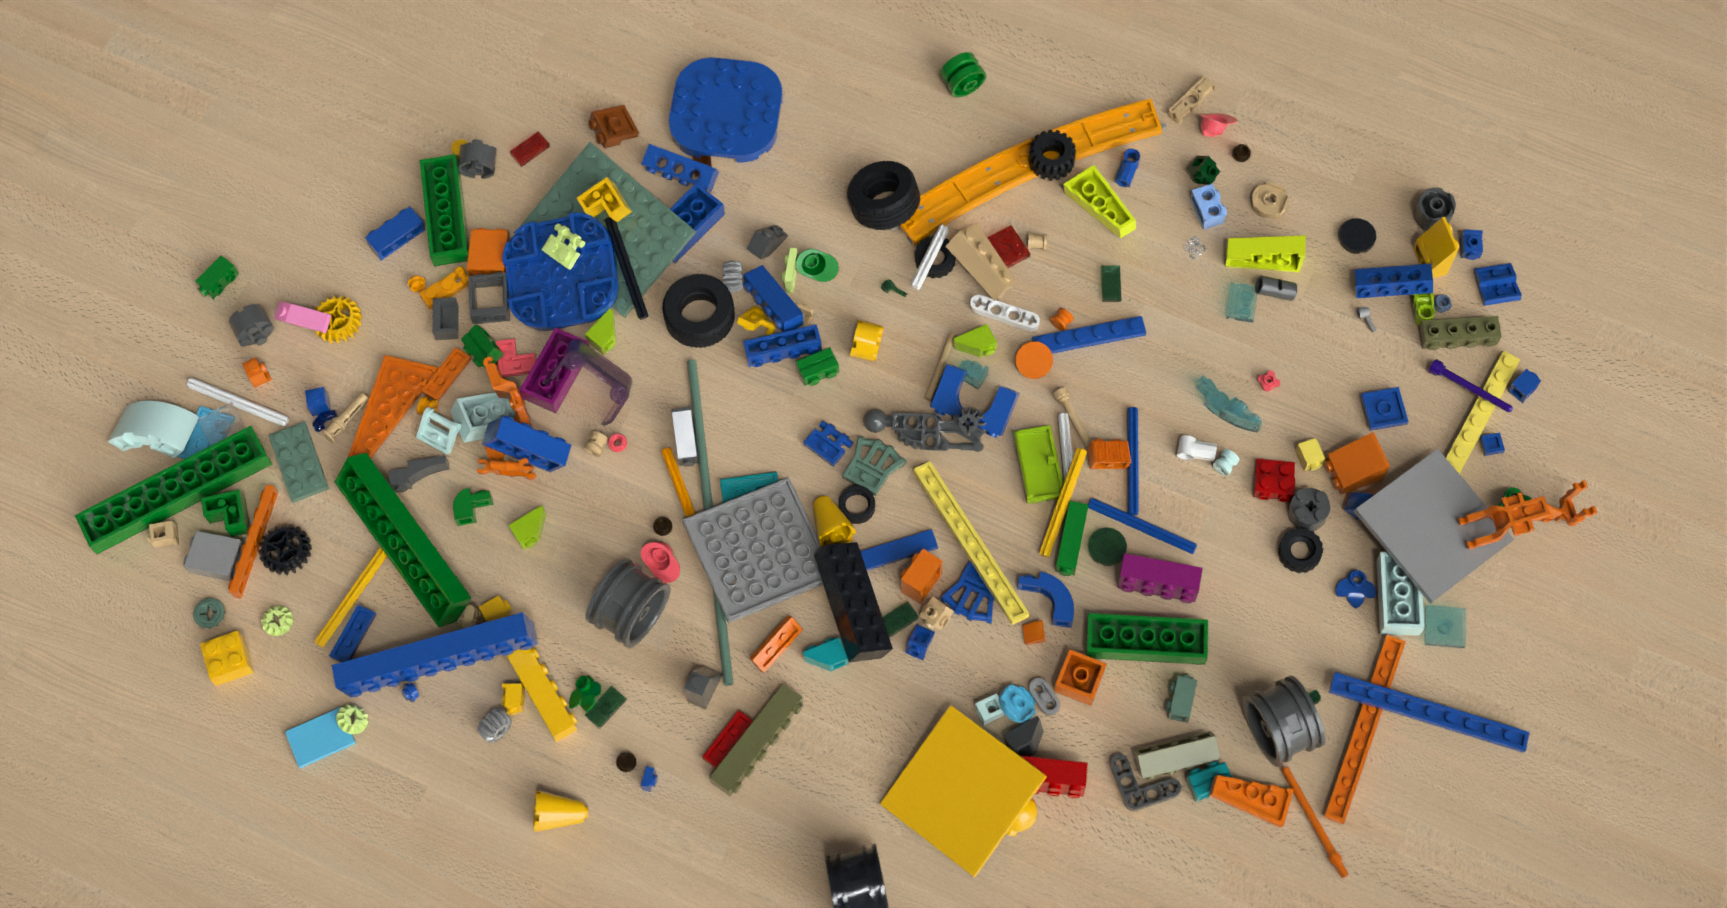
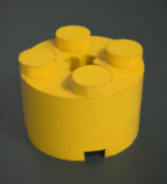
M858 320L850 356L876 362L884 326Z

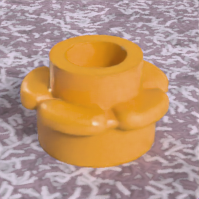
M414 275L408 280L407 285L413 292H420L425 288V278Z

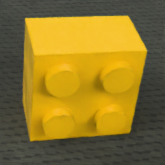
M238 630L200 643L209 679L215 686L254 673L245 639Z

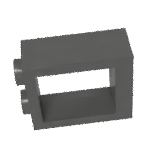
M494 272L487 275L475 274L474 276H469V305L472 323L483 324L510 321L506 273ZM503 286V307L477 309V288Z

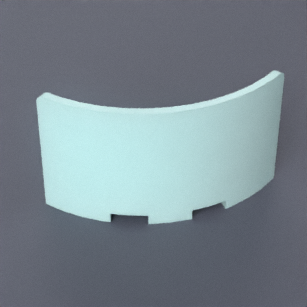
M134 402L124 409L108 442L122 451L131 448H141L142 445H149L150 449L175 458L183 452L199 417L184 408L165 402Z

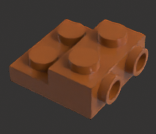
M625 105L592 111L588 120L590 130L595 131L596 141L598 144H602L603 148L618 146L622 140L636 138L639 135V131Z

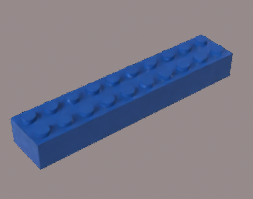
M522 612L332 665L335 688L352 698L359 697L363 692H377L381 687H395L400 682H413L421 676H435L439 671H453L458 666H471L479 660L489 661L494 659V656L501 654L503 656L511 655L515 650H529L532 646L537 645L538 642L533 621Z

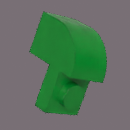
M466 488L456 495L453 501V513L458 526L477 523L475 508L494 505L490 491L480 490L472 494L470 488Z

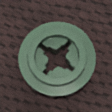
M208 598L196 605L193 618L201 628L211 629L214 626H218L224 620V613L226 612L220 601ZM211 609V611L214 614L211 615V618L209 620V618L205 616V614H208L209 610Z

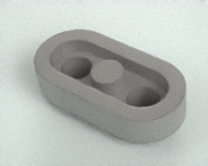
M1042 678L1032 680L1029 684V693L1045 715H1055L1060 709V700L1046 680ZM1040 687L1042 692H1036L1035 688ZM1051 703L1054 707L1048 709L1046 705Z

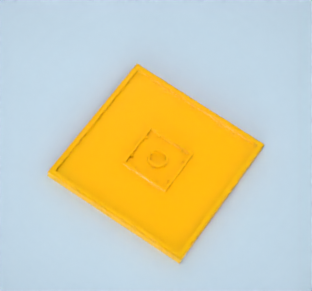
M950 705L880 805L970 875L976 877L1047 776Z

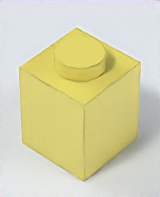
M1316 438L1297 445L1296 454L1304 471H1314L1321 468L1325 457Z

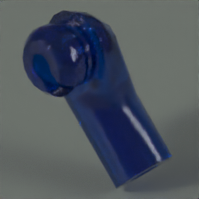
M336 410L320 413L312 422L314 430L320 432L325 428L323 424L326 421H330L333 417H338Z

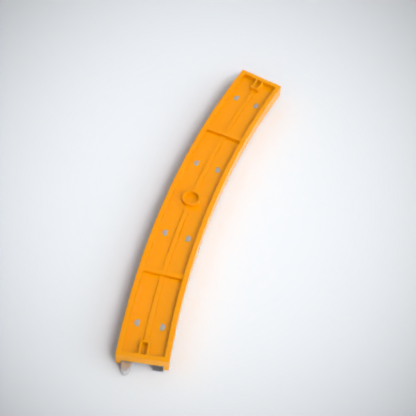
M1147 99L1071 122L1053 129L1052 132L1059 130L1061 134L1063 132L1066 133L1067 138H1072V143H1075L1076 149L1075 161L1111 148L1161 135L1166 129V124L1160 123L1152 99ZM1035 137L971 166L920 196V203L914 215L907 222L890 229V231H896L901 228L908 236V241L915 246L921 240L936 232L940 225L945 226L990 199L1038 177L1034 174L1035 170H1031V164H1029L1030 146ZM1048 151L1043 154L1048 159H1058L1061 157L1055 151Z

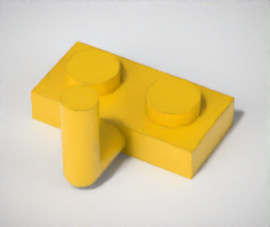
M753 306L738 317L737 324L746 330L754 331L759 326L767 328L765 336L772 335L775 331L774 323L768 321L770 317L764 314L763 309Z

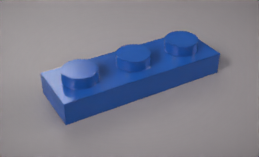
M357 605L329 657L340 663L351 660L372 624L376 613Z

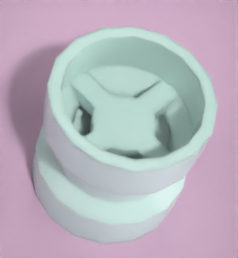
M1224 449L1220 454L1221 458L1216 459L1213 467L1220 474L1229 476L1232 472V467L1236 466L1240 459L1231 450Z

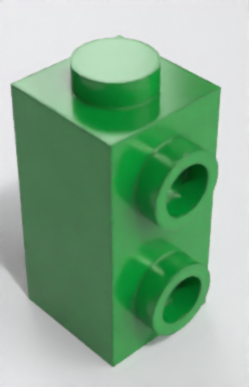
M221 255L195 281L199 287L197 290L204 297L208 295L214 299L223 292L229 283L236 279L239 273L235 266Z

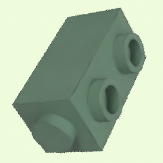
M1178 675L1176 682L1172 681L1170 693H1173L1172 700H1168L1166 711L1169 712L1168 719L1188 723L1197 680L1193 679L1192 676Z

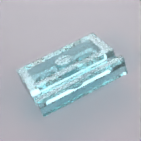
M1231 282L1226 319L1233 318L1234 320L1253 323L1257 300L1254 285L1234 284V282Z

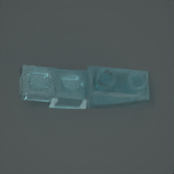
M1204 375L1198 379L1196 388L1206 397L1204 406L1222 420L1238 428L1256 433L1260 431L1262 426L1260 417L1252 413L1244 401L1236 397L1229 401L1228 396L1224 392H1220L1211 379H1207Z

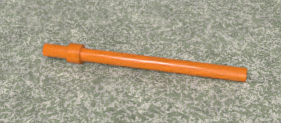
M1289 767L1283 768L1281 771L1291 789H1294L1293 792L1325 847L1329 855V861L1332 865H1335L1342 879L1347 877L1349 873L1341 861L1343 858L1333 847Z

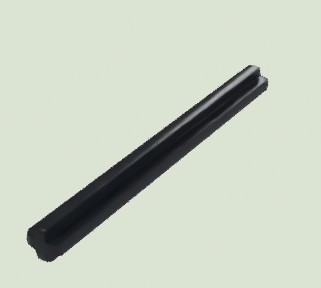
M610 217L606 218L605 224L637 317L640 320L646 319L648 312L617 222Z

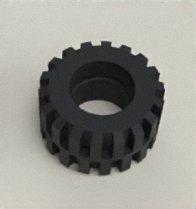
M1048 130L1047 133L1043 131L1040 136L1037 134L1031 142L1029 151L1031 170H1035V175H1041V179L1048 178V181H1052L1053 178L1060 180L1061 176L1065 178L1067 173H1070L1072 167H1074L1075 143H1072L1071 137L1067 138V134L1064 132L1061 134L1059 130H1056V132ZM1048 151H1055L1061 157L1058 159H1048L1043 154Z

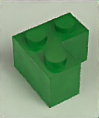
M240 490L201 498L203 516L209 524L224 521L225 529L231 537L247 534L249 528L245 497Z

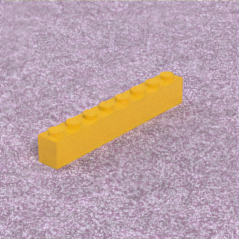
M499 595L479 606L487 622L511 616L509 610H511L509 603L506 599L502 601ZM532 647L529 650L519 649L513 651V654L507 655L508 660L555 741L557 742L577 730L575 726L577 720L572 712L568 714L565 707L568 705L563 696L558 697L555 692L558 690V687L553 679L548 680L546 675L549 672L544 663H538L537 658H539V655L535 648Z

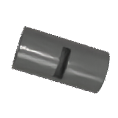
M1260 275L1255 283V292L1260 295L1293 301L1297 294V284Z

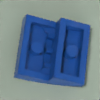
M1511 263L1474 269L1476 283L1484 306L1521 300L1522 294L1516 283L1517 275Z

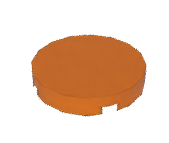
M1028 342L1016 354L1018 371L1027 378H1042L1052 368L1053 355L1051 350L1043 343Z

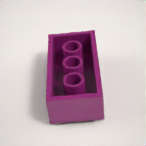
M555 327L520 388L522 398L546 410L557 413L591 353L589 342Z
M1124 553L1118 588L1127 593L1135 591L1140 592L1144 596L1157 595L1165 600L1173 598L1179 599L1183 603H1192L1196 601L1200 589L1203 568Z

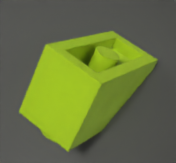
M611 308L585 333L589 344L603 355L607 351H611L616 343L615 317Z
M985 324L953 338V347L955 350L982 357L984 355L989 356L997 350V341L988 324Z
M542 505L508 525L523 550L533 547L540 540L546 518Z

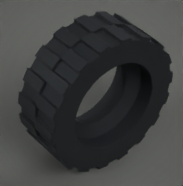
M934 236L926 237L917 245L915 250L917 269ZM947 238L940 248L945 256L944 261L938 265L932 264L926 277L942 278L947 276L955 267L956 257L946 247L949 243Z
M1307 528L1292 529L1282 538L1278 548V556L1284 567L1290 569V571L1307 573L1319 564L1323 553V543L1315 532ZM1296 542L1306 543L1310 548V555L1305 559L1295 558L1291 553L1292 545Z

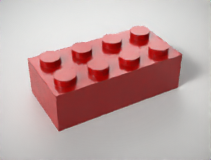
M1020 756L1047 776L1034 795L1043 792L1053 797H1058L1060 794L1068 795L1069 798L1078 799L1080 796L1084 797L1088 763Z

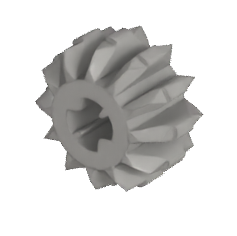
M729 261L723 264V282L730 292H737L743 289V274L740 261Z
M500 708L493 709L479 723L477 731L489 743L496 742L510 729L512 720Z

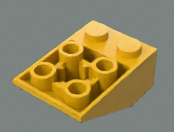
M1442 217L1416 239L1413 250L1419 264L1432 265L1433 278L1448 274L1459 250V243L1452 235L1451 224L1447 223L1445 217Z

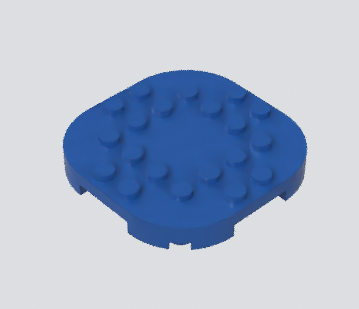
M711 57L692 62L681 71L675 83L669 115L672 140L680 147L682 152L691 157L694 155L696 158H701V155L733 158L738 163L759 159L761 154L768 152L773 147L777 139V128L781 104L783 103L782 85L778 76L769 67L752 61Z
M569 213V216L539 223L534 221L526 223L513 232L514 236L509 242L507 241L503 251V264L506 268L509 292L507 301L513 315L524 325L537 331H552L555 327L562 329L586 324L601 318L613 306L619 288L615 252L608 230L597 219L584 213ZM558 223L568 227L573 234H578L581 240L585 242L583 248H576L580 256L571 270L542 251L551 234L557 237L558 232L554 227ZM566 238L564 243L568 245L570 243L569 239Z

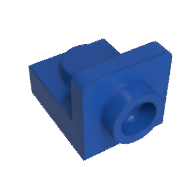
M917 625L908 640L906 654L924 660L935 632Z

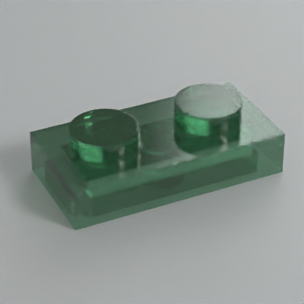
M908 601L883 617L889 638L919 619V616Z

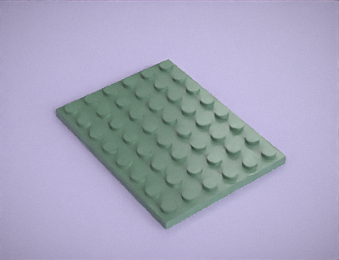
M589 142L520 227L532 221L539 223L567 217L569 213L586 214L577 197L608 177L615 183L632 210V213L617 222L643 297L695 235L696 231L595 145ZM604 210L594 218L607 229L605 219L609 218V215ZM615 253L619 288L612 307L623 317H626L634 308Z

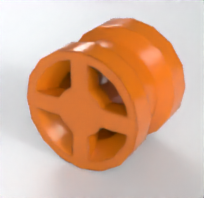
M1062 307L1057 310L1056 315L1050 318L1053 326L1060 331H1064L1067 328V324L1072 323L1074 320L1073 315Z

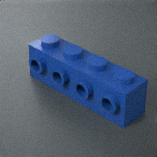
M763 265L744 274L743 287L745 291L753 296L754 302L763 308L764 314L773 320L774 326L778 330L780 329L782 332L797 329L803 325L802 311Z
M817 324L743 341L748 367H760L769 362L777 363L786 358L795 359L800 355L814 354L822 350Z

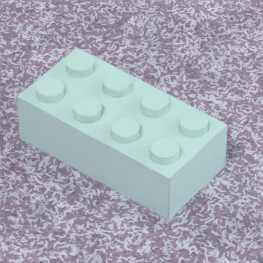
M1380 552L1376 559L1380 635H1420L1424 630L1423 595L1389 553Z

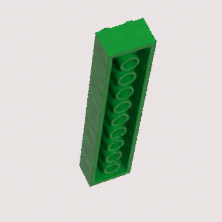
M249 426L76 514L75 518L89 547L96 554H99L148 529L150 524L160 523L199 503L201 498L212 496L273 464L252 426Z
M367 453L347 457L334 483L438 628L457 622L471 600L469 593L462 586Z

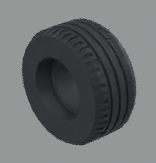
M879 161L865 166L854 175L847 189L848 201L856 220L861 225L875 230H887L902 225L914 215L920 203V192L913 172L907 166L894 161ZM894 191L893 194L886 198L873 199L881 193Z
M692 274L691 276L688 275L679 279L667 290L662 304L663 317L667 330L676 341L692 348H705L706 346L709 347L719 343L729 334L735 320V309L731 292L722 281L706 274ZM705 300L716 306L714 314L701 322L689 321L681 315L683 309L693 301Z

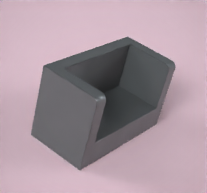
M434 298L433 335L435 339H458L459 305L456 298Z

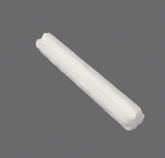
M939 226L911 282L912 288L916 290L921 288L948 234L947 226Z
M1060 413L1058 415L1063 477L1065 481L1073 457L1068 413Z

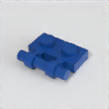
M822 421L819 427L823 431L820 432L815 428L803 443L804 446L834 467L845 454V450L841 446L845 445L851 448L854 442L848 439V435L836 430L833 424ZM831 435L836 438V442H833L828 436Z

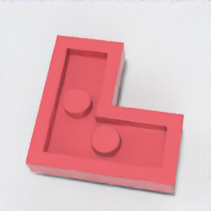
M515 339L496 341L497 346L503 352V356L498 360V369L502 377L529 374L536 362V354L517 355Z

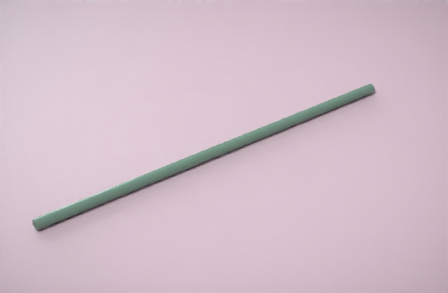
M688 360V376L703 508L705 511L713 507L697 363L696 360ZM713 591L724 686L733 685L726 617Z

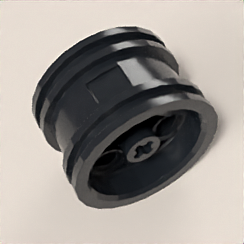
M873 843L870 849L863 845L862 850L840 854L839 850L835 851L834 856H830L829 852L825 853L834 908H889L876 843Z

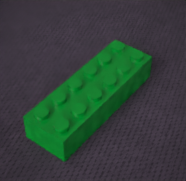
M454 154L421 159L419 161L429 253L432 263L435 267L467 262L469 242L461 173L458 168L457 156Z
M1088 613L1086 656L1094 659L1205 665L1208 659V620Z

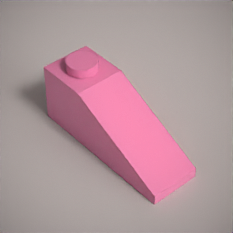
M279 301L274 319L289 325L326 333L331 315Z

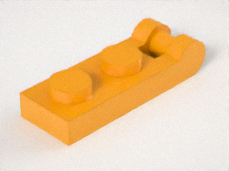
M459 266L451 274L421 291L419 295L430 310L433 308L434 298H450L468 287L469 275H466V270L463 266ZM459 278H460V279H461V281H460V282H458V283H456V281H455V280H457V279H459Z

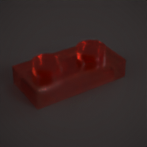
M538 131L512 149L510 155L523 167L548 149L550 144Z

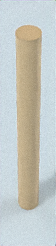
M950 332L927 390L925 399L928 401H932L952 349L953 338L957 336L953 332Z

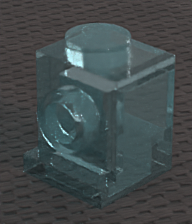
M969 359L962 361L959 368L968 371L964 381L976 389L980 388L989 374V367L985 366L982 368L978 362H972Z

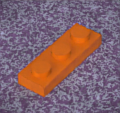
M455 347L423 387L422 393L439 402L472 360L471 356Z
M788 615L749 659L761 672L765 673L803 629L793 617Z

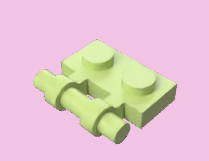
M558 223L554 227L558 232L557 237L551 234L542 251L571 270L580 256L576 248H583L585 242L581 240L578 234H573L568 227ZM566 238L569 239L570 242L568 245L564 243Z

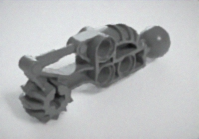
M968 407L967 412L965 409H961L962 416L955 414L952 421H942L937 414L892 413V415H885L880 409H871L864 416V426L867 430L878 433L884 430L885 427H892V430L898 435V441L904 442V445L907 447L909 445L912 446L913 449L919 447L920 450L946 451L949 449H961L976 452L984 449L980 438L984 434V430L980 426H986V422H980V420L985 416H977L979 410L976 409L973 412L972 407ZM912 416L917 420L915 427L909 425V419ZM930 417L936 420V425L933 428L929 427L927 423ZM969 418L974 423L973 426H970V429L966 425V421H969ZM942 432L958 433L972 443H950L942 435ZM930 436L935 439L933 447L927 444V439Z

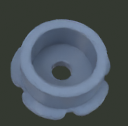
M1444 294L1435 297L1433 302L1434 308L1441 313L1450 310L1452 306L1451 299Z

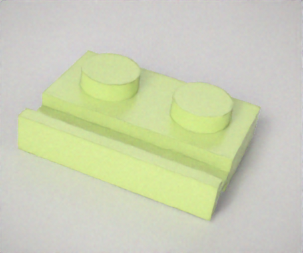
M790 248L789 254L785 255V265H787L786 271L782 272V282L785 283L786 293L791 294L794 292L797 275V248Z

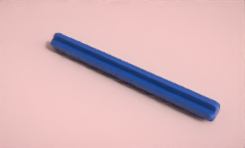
M1129 407L1127 411V429L1131 464L1128 466V513L1138 515V408Z
M1091 498L1088 503L1089 509L1190 554H1193L1196 550V543L1100 500Z

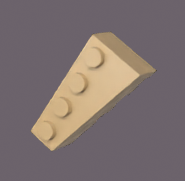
M978 223L959 231L946 245L948 250L994 301L1005 296L1015 285L1016 280Z

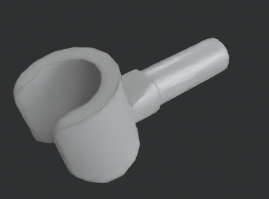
M1368 307L1359 308L1357 310L1358 318H1365L1371 331H1376L1370 318V309Z

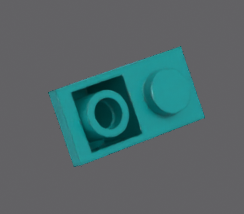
M829 638L823 642L824 644L817 647L812 645L802 652L805 662L830 672L849 664L840 638Z

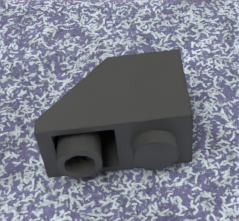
M777 225L756 230L747 250L759 259L769 257L788 237V234Z
M1037 716L1004 734L1006 746L1019 756L1030 757L1037 752L1044 732L1040 718Z

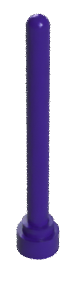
M1435 359L1429 368L1431 374L1435 376L1443 375L1506 412L1513 410L1510 404L1446 369V366L1440 360Z

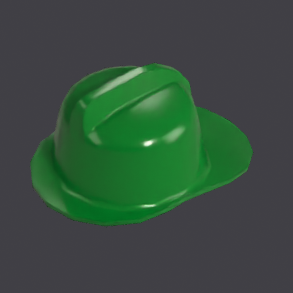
M804 250L796 260V268L799 273L816 281L827 282L834 279L838 274L839 266L837 260L830 254L820 250Z

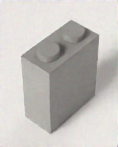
M196 531L194 537L190 540V550L184 558V567L192 574L230 581L235 575V565L237 561H240L243 542L240 539Z

